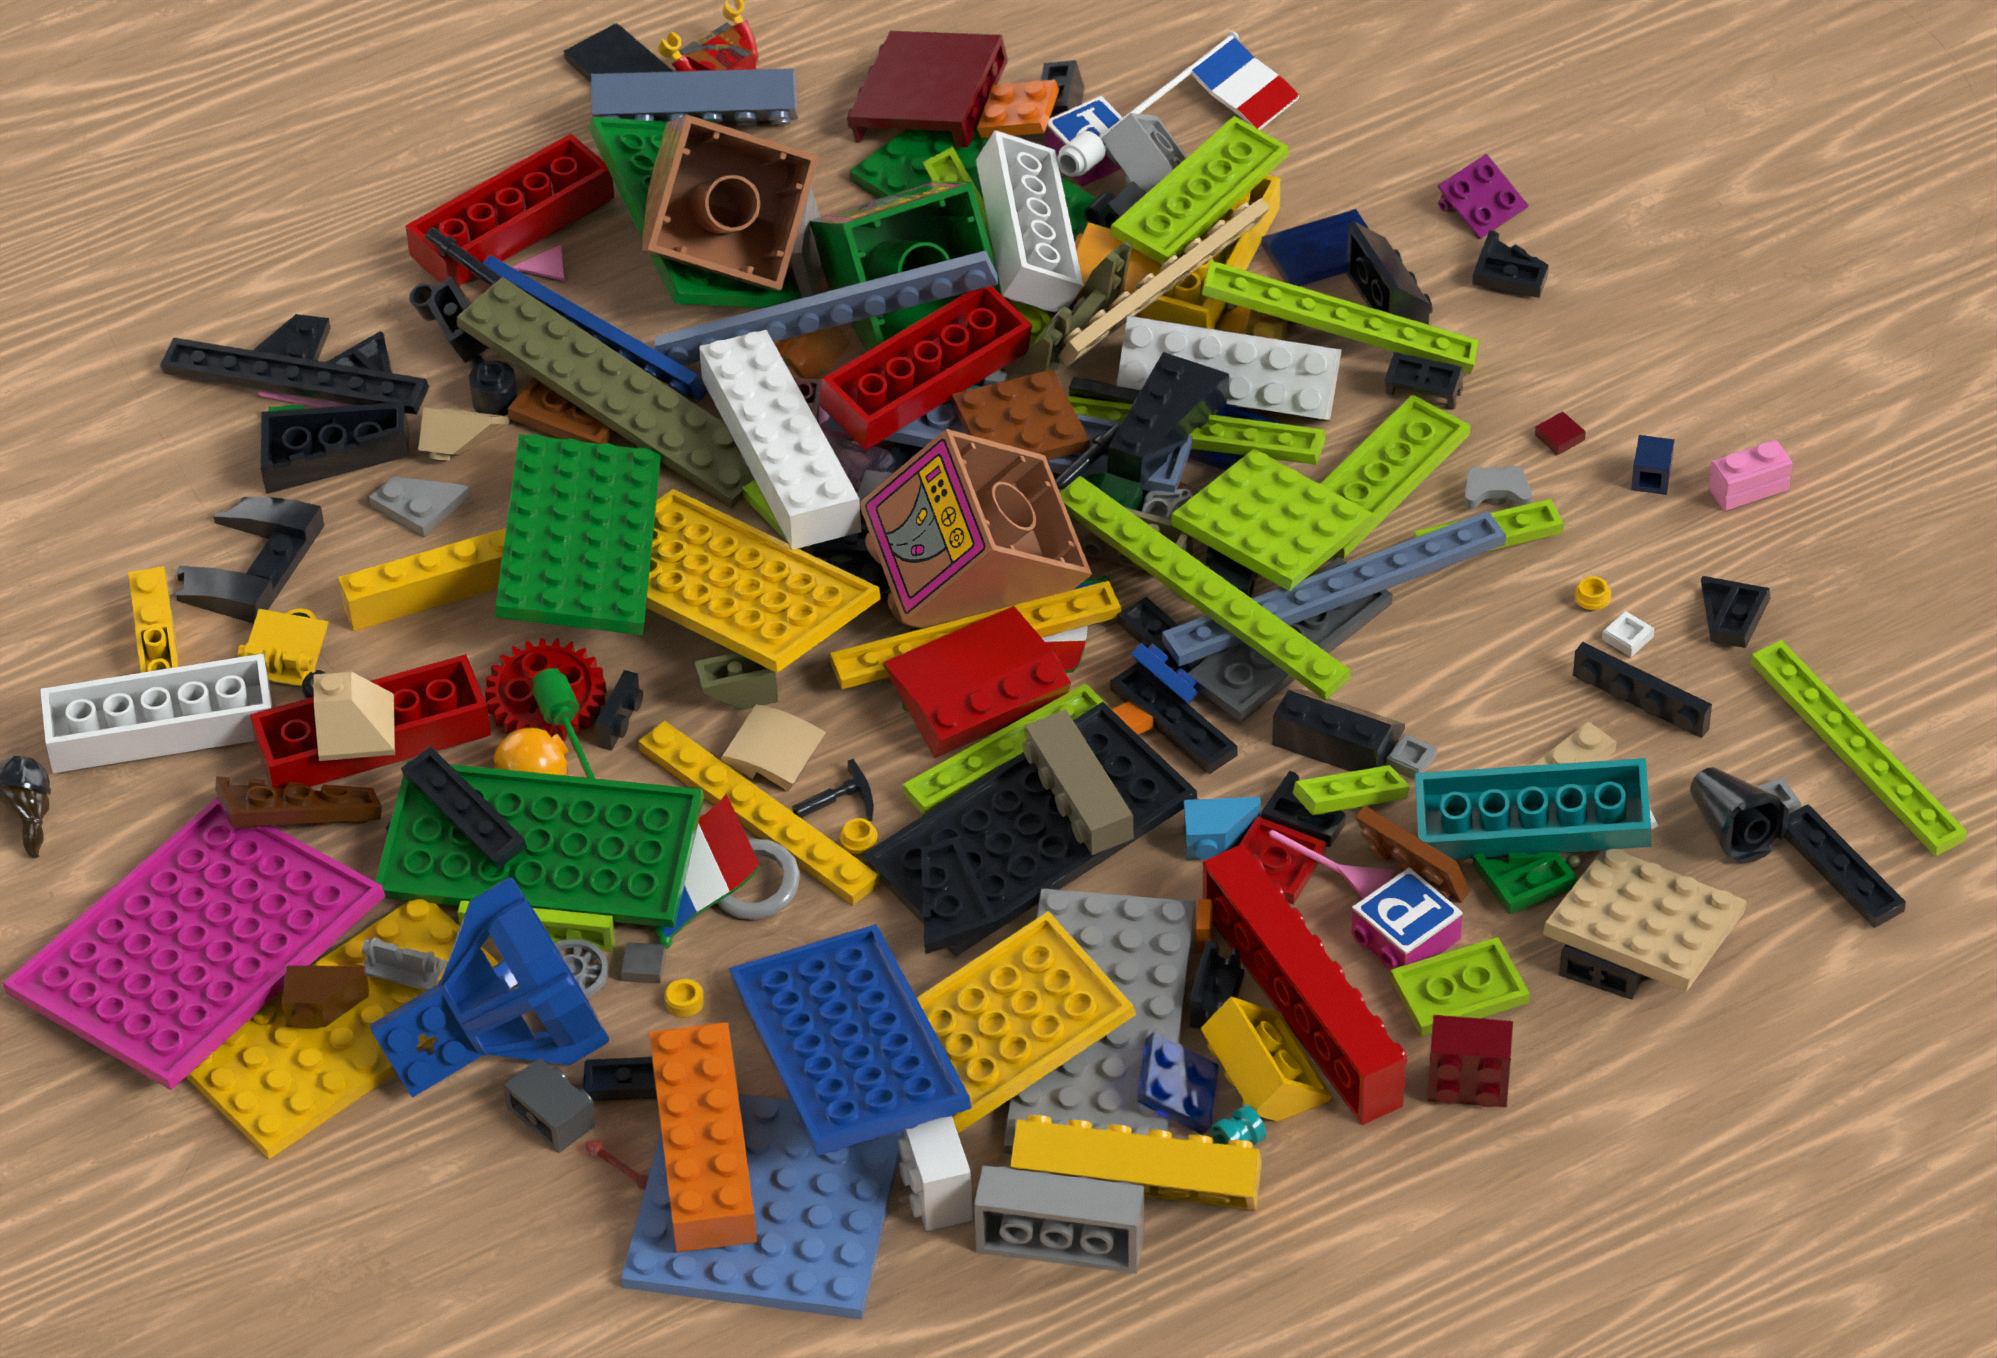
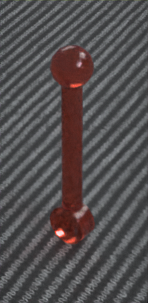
M592 1139L585 1143V1151L588 1155L600 1156L635 1180L639 1189H646L649 1175H640L602 1149V1144L599 1140Z

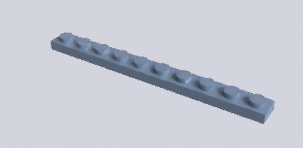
M982 251L655 336V348L658 352L677 363L687 365L700 361L699 346L718 340H726L746 335L750 332L767 330L772 341L776 342L997 285L998 274L987 252Z
M1489 511L1306 578L1291 591L1282 587L1252 599L1286 624L1292 625L1505 545L1506 534ZM1207 615L1162 632V642L1178 666L1243 643L1242 640Z

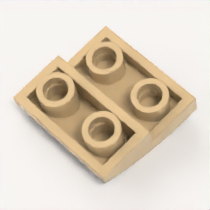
M756 704L726 749L721 760L751 779L758 772L789 792L826 732L792 714Z

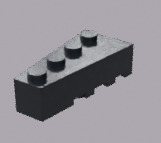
M1163 352L1109 445L1107 473L1140 483L1142 486L1167 462L1168 455L1175 448L1180 449L1187 442L1188 436L1197 427L1201 429L1209 421V415L1216 409L1220 410L1227 403L1229 373Z
M404 402L261 412L260 469L266 494L409 456V426Z

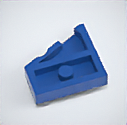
M1140 643L1131 655L1134 660L1143 665L1186 703L1190 704L1198 695V692L1193 688L1197 682L1182 668H1179L1175 673L1168 667L1165 662L1169 657L1153 643L1148 648Z

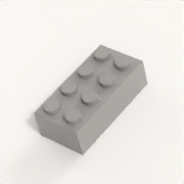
M1005 1166L982 1167L974 1204L976 1253L1137 1274L1144 1238V1186L1133 1185L1129 1182L1116 1183L1093 1180L1083 1176L1054 1175L1044 1171L1015 1170Z

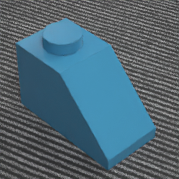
M1260 797L1184 800V834L1187 860H1207L1239 846L1256 817H1260Z

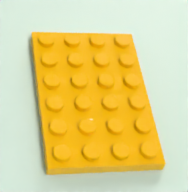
M1049 911L917 997L970 1097L972 1109L956 1113L952 1116L958 1134L1136 1016L1131 1002Z

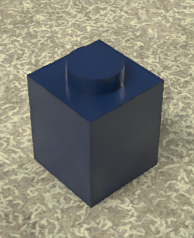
M1639 435L1633 465L1631 490L1667 495L1675 439Z

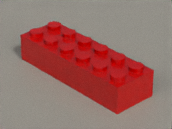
M570 133L405 225L409 255L440 283L452 276L460 286L476 277V275L450 256L444 257L441 255L439 248L425 239L426 233L432 227L447 238L452 236L458 241V246L482 263H484L489 255L503 262L614 199L613 178L605 162Z
M992 286L967 292L822 378L820 407L866 451L952 399V394L967 390L1026 354L1029 350L1032 324Z
M464 654L370 681L394 695L395 755L319 761L314 697L250 714L255 744L270 786L285 788L288 782H299L312 787L414 758L429 746L439 751L491 736L487 704L467 655Z

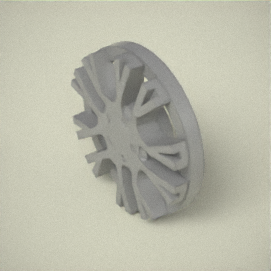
M567 939L554 943L560 953V950L574 948V954L562 955L586 998L592 999V995L601 988L603 989L607 982L608 962L603 951L595 944L581 939ZM584 949H585V950H587V953H586L585 956L582 958L581 955H582V953H583V951H584ZM596 958L601 962V964L593 966L587 965ZM587 982L593 983V984H592L590 987H588V988H585V986L583 985L584 983H587Z

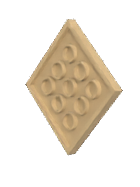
M1620 849L1602 850L1545 922L1543 935L1687 992L1744 914L1747 900L1736 897L1728 891L1718 890L1700 883L1692 877L1682 876L1664 869L1656 863L1631 856Z

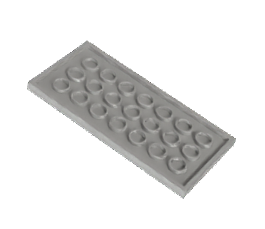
M1041 889L1037 918L1049 911L1131 1002L1136 1016L1011 1098L1004 1141V1154L1012 1155L1017 1119L1027 1120L1028 1115L1050 1117L1052 1119L1051 1123L1067 1125L1068 1120L1087 1121L1092 1123L1091 1128L1107 1130L1108 1125H1123L1132 1128L1131 1133L1147 1135L1148 1130L1152 1129L1168 1131L1195 916V901Z

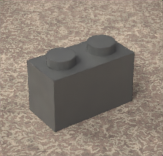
M538 1058L504 1084L507 1108L558 1153L595 1127L594 1102L590 1095L583 1089L577 1090L568 1082L567 1077L558 1067H551L542 1058Z

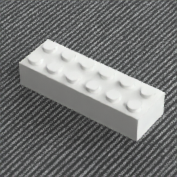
M995 130L977 157L976 163L1002 296L1015 302L1020 301L1036 306L1044 311L1058 313L1064 306L1070 307L1084 285L1055 150Z
M1127 316L1116 386L1141 390L1161 354L1166 352L1229 373L1226 404L1324 420L1331 419L1341 349Z
M264 654L40 689L45 742L53 773L252 742L255 739L250 714L272 708Z

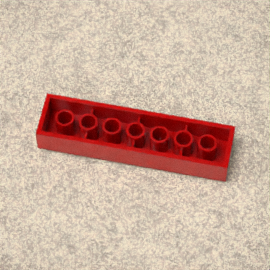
M1241 844L1203 861V899H1211V902H1213L1214 927L1231 950L1236 948L1240 952L1242 965L1274 1008L1281 1013L1291 1031L1360 1124H1367L1403 1107V1094L1406 1088L1404 1078L1405 1065L1408 1062L1403 1047L1391 1040L1381 1018L1378 1015L1373 1016L1366 1007L1365 999L1360 990L1357 988L1353 989L1346 980L1341 965L1337 961L1332 962L1326 954L1319 936L1311 934L1305 926L1300 911L1297 908H1292L1286 901L1279 883L1276 881L1272 882L1267 876L1260 858L1256 855L1252 856L1246 846Z

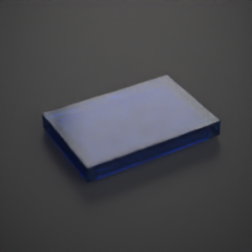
M1354 209L1262 236V247L1285 283L1303 286L1346 273L1348 224L1356 222L1366 228L1368 226L1358 211Z

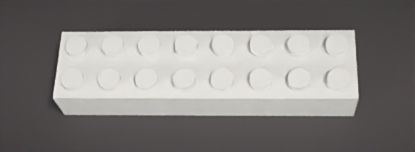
M768 331L750 332L746 335L718 340L699 346L702 380L792 550L861 532L860 499Z

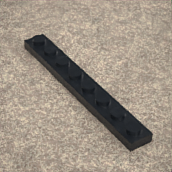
M174 337L160 364L165 374L353 405L404 402L406 413L413 415L418 414L429 389L426 378Z

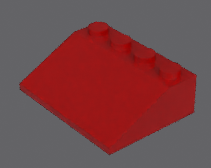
M1015 606L883 663L887 674L934 758L1009 726L1067 694L1071 686V681L1054 651Z

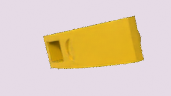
M165 566L128 572L141 673L179 667Z

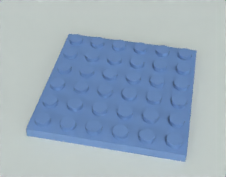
M738 1094L754 1206L757 1242L676 1253L662 1133L660 1132L621 1278L623 1288L863 1319L900 1158L898 1138L904 1137L903 1130L880 1136L875 1140L844 1147L836 1152H828L817 1156L790 1100Z

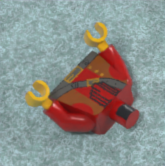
M734 0L735 7L737 8L736 11L730 9L727 1L723 5V16L728 20H732L734 26L726 23L679 51L681 38L676 33L671 32L666 38L668 44L664 39L658 44L659 54L665 58L671 57L673 60L671 64L677 72L755 70L759 56L756 40L748 21H743L741 16L745 6L744 1Z

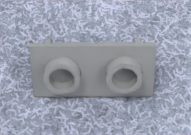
M374 937L372 940L366 939L362 947V954L368 955L362 965L365 966L368 976L425 991L436 985L447 964L446 960L435 957L434 952L428 951L425 953L406 947L405 949H400L398 945L383 942L377 937Z

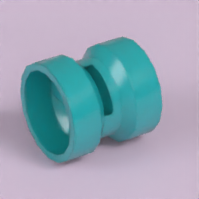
M1246 1104L1235 1110L1232 1118H1222L1212 1124L1210 1129L1215 1144L1228 1145V1141L1231 1139L1249 1141L1255 1145L1264 1140L1267 1135L1264 1123L1258 1113Z

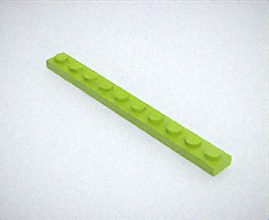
M1079 476L1060 492L1069 516L1326 701L1351 679V670L1082 476Z

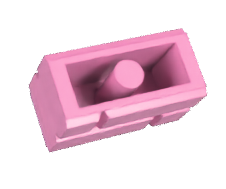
M1777 440L1765 442L1759 446L1711 461V476H1709L1708 488L1723 511H1727L1789 490L1791 480L1789 475H1791L1793 463Z

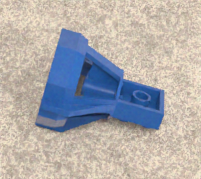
M511 877L504 879L470 900L442 978L438 984L370 1024L373 1035L412 1098L481 1056H486V1054L534 1061L542 1058L545 1062L572 1065L609 1042L608 1034L570 968L527 898ZM490 935L504 958L503 961L492 967L481 949V946ZM517 983L519 984V986H517V987L511 989V988H512L513 986H515ZM535 1010L547 1032L532 1033L522 1015ZM423 1033L428 1038L436 1037L432 1041V1046L427 1049L417 1047L420 1043L418 1036Z

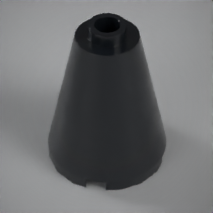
M1715 767L1706 768L1694 777L1690 793L1723 851L1729 857L1740 863L1755 862L1772 851L1769 846L1776 838L1782 840L1789 824V811L1777 796Z

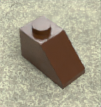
M287 965L281 1002L286 1027H326L369 997V985L365 966Z

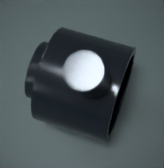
M481 355L473 356L470 359L473 369L469 375V383L474 410L478 413L507 415L509 406L518 397L513 368L502 361L492 360L485 362Z

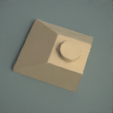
M423 407L418 450L429 451V458L450 461L451 454L465 453L507 426L510 419L508 416L448 408Z
M353 672L315 674L314 711L319 761L395 755L393 693Z

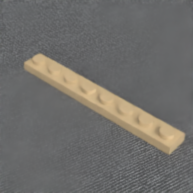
M1262 198L1252 205H1249L1247 202L1243 203L1232 213V220L1228 223L1224 220L1219 221L1208 231V238L1204 241L1200 237L1195 239L1184 249L1186 254L1181 258H1178L1176 255L1172 256L1160 267L1161 273L1157 276H1154L1152 273L1148 274L1136 285L1137 291L1133 294H1130L1128 291L1124 292L1112 303L1114 308L1106 313L1104 309L1097 312L1087 322L1089 327L1082 331L1079 327L1073 330L1063 340L1066 346L1058 357L1068 367L1124 325L1127 321V316H1136L1256 226L1270 207Z

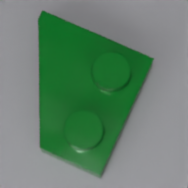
M1524 852L1509 853L1508 859L1486 860L1485 853L1473 855V867L1509 914L1569 891L1577 883V876L1558 852H1539L1537 854H1526Z

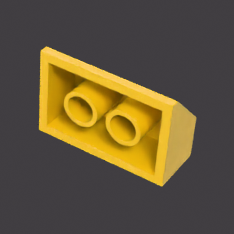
M1230 997L1200 1028L1209 1042L1207 1044L1209 1051L1220 1060L1226 1072L1224 1074L1226 1079L1237 1088L1242 1096V1105H1249L1260 1117L1278 1122L1328 1103L1333 1098L1280 1012Z

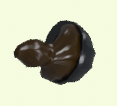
M11 756L0 762V801L19 814L23 823L22 841L24 848L29 856L38 858L39 849L44 841L42 819L49 811V798L47 796L51 794L49 777L44 767L36 760L25 756Z

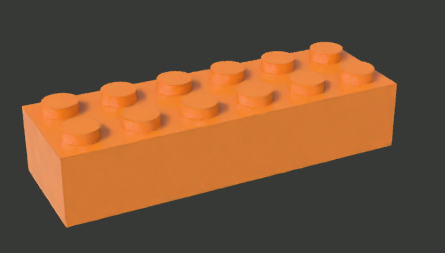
M728 1022L650 1031L676 1253L757 1242L754 1206Z

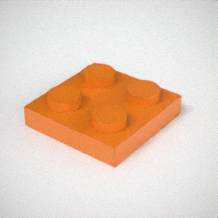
M1034 80L1023 83L993 85L977 127L980 137L990 138L995 130L1011 136L1045 133L1059 92L1056 80Z

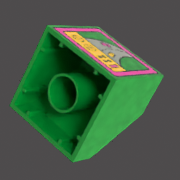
M933 181L810 220L812 234L830 291L982 251L987 252L998 274L972 182ZM998 276V284L992 287L1002 295ZM965 293L884 313L883 318L873 316L853 321L852 327L866 351H869Z

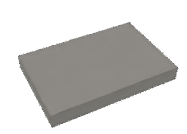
M812 186L790 257L797 286L803 298L817 294L821 262L810 226V220L820 218Z

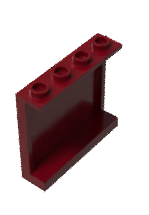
M890 31L884 44H881L879 48V54L874 65L869 68L868 77L863 87L859 89L858 98L853 108L848 112L847 123L848 127L853 131L855 142L861 143L868 127L941 130L952 132L956 147L968 148L977 130L993 85L998 84L1008 62L1002 35Z

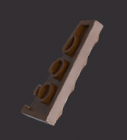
M216 776L215 790L231 827L252 829L263 825L289 827L293 824L303 823L327 825L331 822L350 821L352 823H365L368 820H381L382 806L373 788L324 784L321 787V791H317L299 782H288L287 787L277 788L265 786V780L249 779L248 785L230 784V777Z

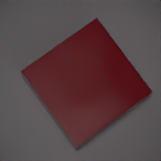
M1563 411L1535 426V436L1557 455L1585 440L1586 431Z

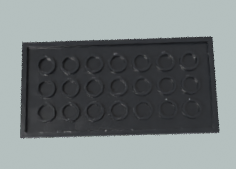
M1101 702L1073 721L1133 814L1134 839L1092 855L1085 843H1079L1075 838L1071 826L1072 822L1069 817H1063L1060 814L1052 790H1046L1043 787L1035 763L1030 764L1024 752H1022L863 853V861L865 865L879 874L880 880L924 924L921 848L957 836L998 922V929L1037 905L1040 902L1041 889L1060 890L1182 811L1184 809V800H1197V790L1104 702ZM994 932L947 948L957 957Z

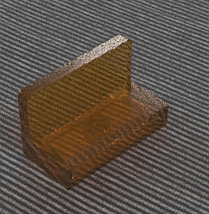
M838 326L788 338L778 351L786 366H791L800 378L818 379L850 346V341Z

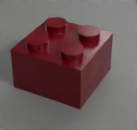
M1433 1015L1427 1101L1443 1104L1480 1105L1482 1107H1507L1513 1021Z

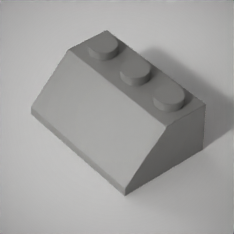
M1130 113L1101 138L1107 147L1105 150L1107 156L1116 165H1120L1127 174L1125 180L1128 185L1134 181L1147 193L1187 158L1164 124L1155 115Z

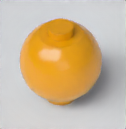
M523 728L512 732L501 741L494 754V768L567 776L568 761L564 756L570 751L558 734L550 737L545 730Z

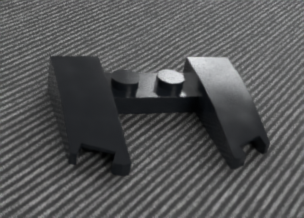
M243 497L240 499L241 503L226 512L219 511L213 516L216 524L269 540L246 574L217 568L179 566L177 578L178 581H184V589L176 592L177 601L254 624L258 609L269 610L324 528L321 506L276 497Z

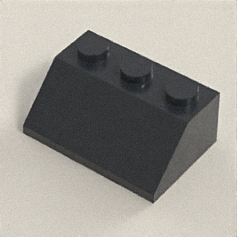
M1356 222L1349 223L1347 275L1367 306L1429 325V314L1433 311L1431 300L1418 287L1414 273L1412 271L1408 272L1403 265L1399 251L1397 249L1393 250L1384 236Z
M1294 689L1286 692L1273 715L1272 745L1352 772L1384 766L1386 758L1404 732L1405 724L1330 698L1325 701L1315 693L1303 689Z

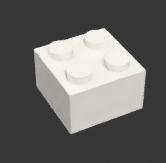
M952 1116L919 1124L911 1129H903L904 1137L898 1138L899 1151L903 1161L899 1163L904 1186L911 1185L913 1193L909 1194L914 1217H922L926 1232L973 1221L971 1171Z

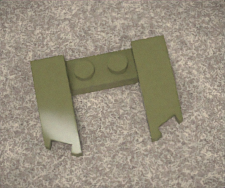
M1125 241L1092 270L1085 283L1082 296L1076 303L1073 311L1064 306L1049 321L1024 356L1020 368L1021 372L1026 375L1053 369L1055 372L1062 363L1058 356L1066 346L1063 340L1076 328L1079 327L1083 331L1089 327L1087 322L1100 310L1104 309L1106 311L1124 290L1132 251L1131 244Z

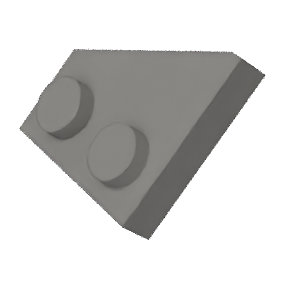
M393 476L374 492L369 499L373 509L425 538L470 498L469 487L461 484Z

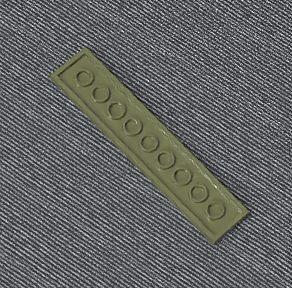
M500 278L457 316V327L639 448H647L660 454V462L732 509L743 498L742 487L755 480L725 423L505 278Z

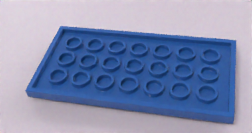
M877 924L729 968L734 987L817 1156L828 1152H836L844 1147L875 1140L880 1136L903 1129H911L919 1124L942 1117H950L956 1113L972 1109L967 1090Z

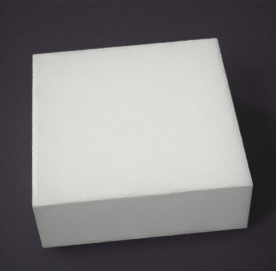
M1624 611L1603 630L1602 640L1632 658L1654 637L1655 628Z

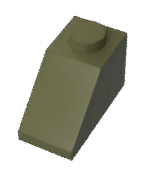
M736 652L694 661L702 691L706 695L741 710L753 708L756 704L767 705L778 702L775 672Z

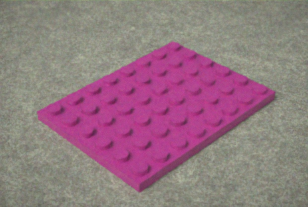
M217 797L3 982V986L7 995L162 1086L172 1090L284 989L287 965L309 966L385 897L382 885L272 825L256 826L252 829L231 827L220 799Z

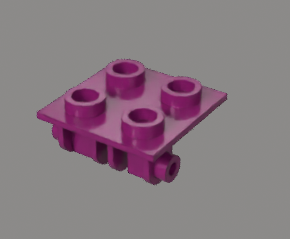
M1487 153L1437 186L1442 192L1441 198L1438 201L1440 209L1444 212L1456 210L1479 239L1486 236L1489 230H1495L1529 206Z

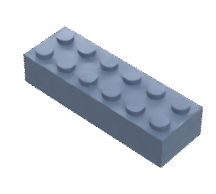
M794 68L591 74L593 117L670 122L684 115H690L724 126V121H737L738 126H756L759 120H770L771 125H789L791 120L798 119L797 78Z

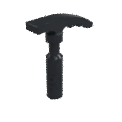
M850 759L847 761L848 771L853 779L842 782V786L836 789L829 788L793 805L792 811L800 818H803L835 803L838 797L859 792L861 793V799L864 801L866 818L868 821H873L874 804L869 783L855 760Z

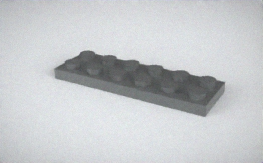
M1338 557L1317 574L1344 565L1347 562ZM1385 589L1289 626L1329 654L1392 604L1393 594ZM1245 642L1210 655L1188 672L1197 682L1193 686L1197 692L1239 722H1242L1296 680Z

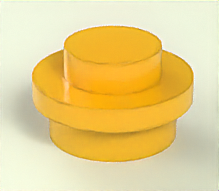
M1589 576L1582 579L1576 586L1574 598L1576 603L1584 609L1600 610L1610 603L1611 590L1604 579L1597 576Z
M855 818L845 824L840 833V843L850 853L863 854L877 845L878 833L870 821L863 818Z

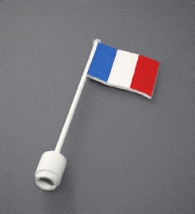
M1231 31L1227 33L1225 40L1130 113L1140 114L1190 74L1213 97L1239 115L1246 123L1259 130L1299 99V95L1285 79L1256 59L1238 41V34ZM1125 117L1099 137L1093 132L1084 131L1064 145L1057 156L1059 169L1065 175L1073 177L1081 176L1095 166L1105 156V146L1101 138Z

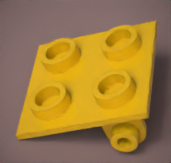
M258 609L249 641L246 645L241 644L239 646L238 657L264 654L269 681L301 687L304 678L310 672L314 673L329 621Z

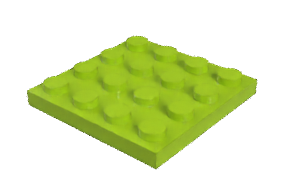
M1253 449L1174 511L1170 525L1286 590L1291 591L1371 524L1373 513L1307 478L1296 470L1274 460L1267 454Z

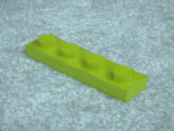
M1551 499L1490 513L1506 534L1505 545L1492 550L1563 534L1564 523ZM1462 520L1414 531V538Z
M470 901L460 902L458 909L460 926ZM533 908L554 943L567 939H581L595 944L602 951L613 952L615 944L613 916ZM491 935L487 938L488 940H493Z

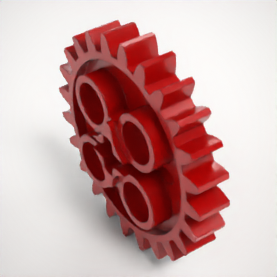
M540 638L539 645L533 647L531 642L527 640L525 641V650L521 651L517 647L512 646V657L501 654V666H491L492 676L486 677L487 688L485 689L489 714H494L496 725L504 724V732L506 734L511 733L515 729L539 728L545 730L550 737L558 734L563 742L566 741L564 725L548 724L544 720L532 693L533 678L539 672L546 669H558L568 679L579 704V711L570 722L577 736L580 735L579 725L591 727V716L599 717L600 705H605L604 693H606V683L602 667H597L595 656L587 658L586 648L575 652L574 642L572 641L565 647H560L559 638H556L552 645H546L545 639Z

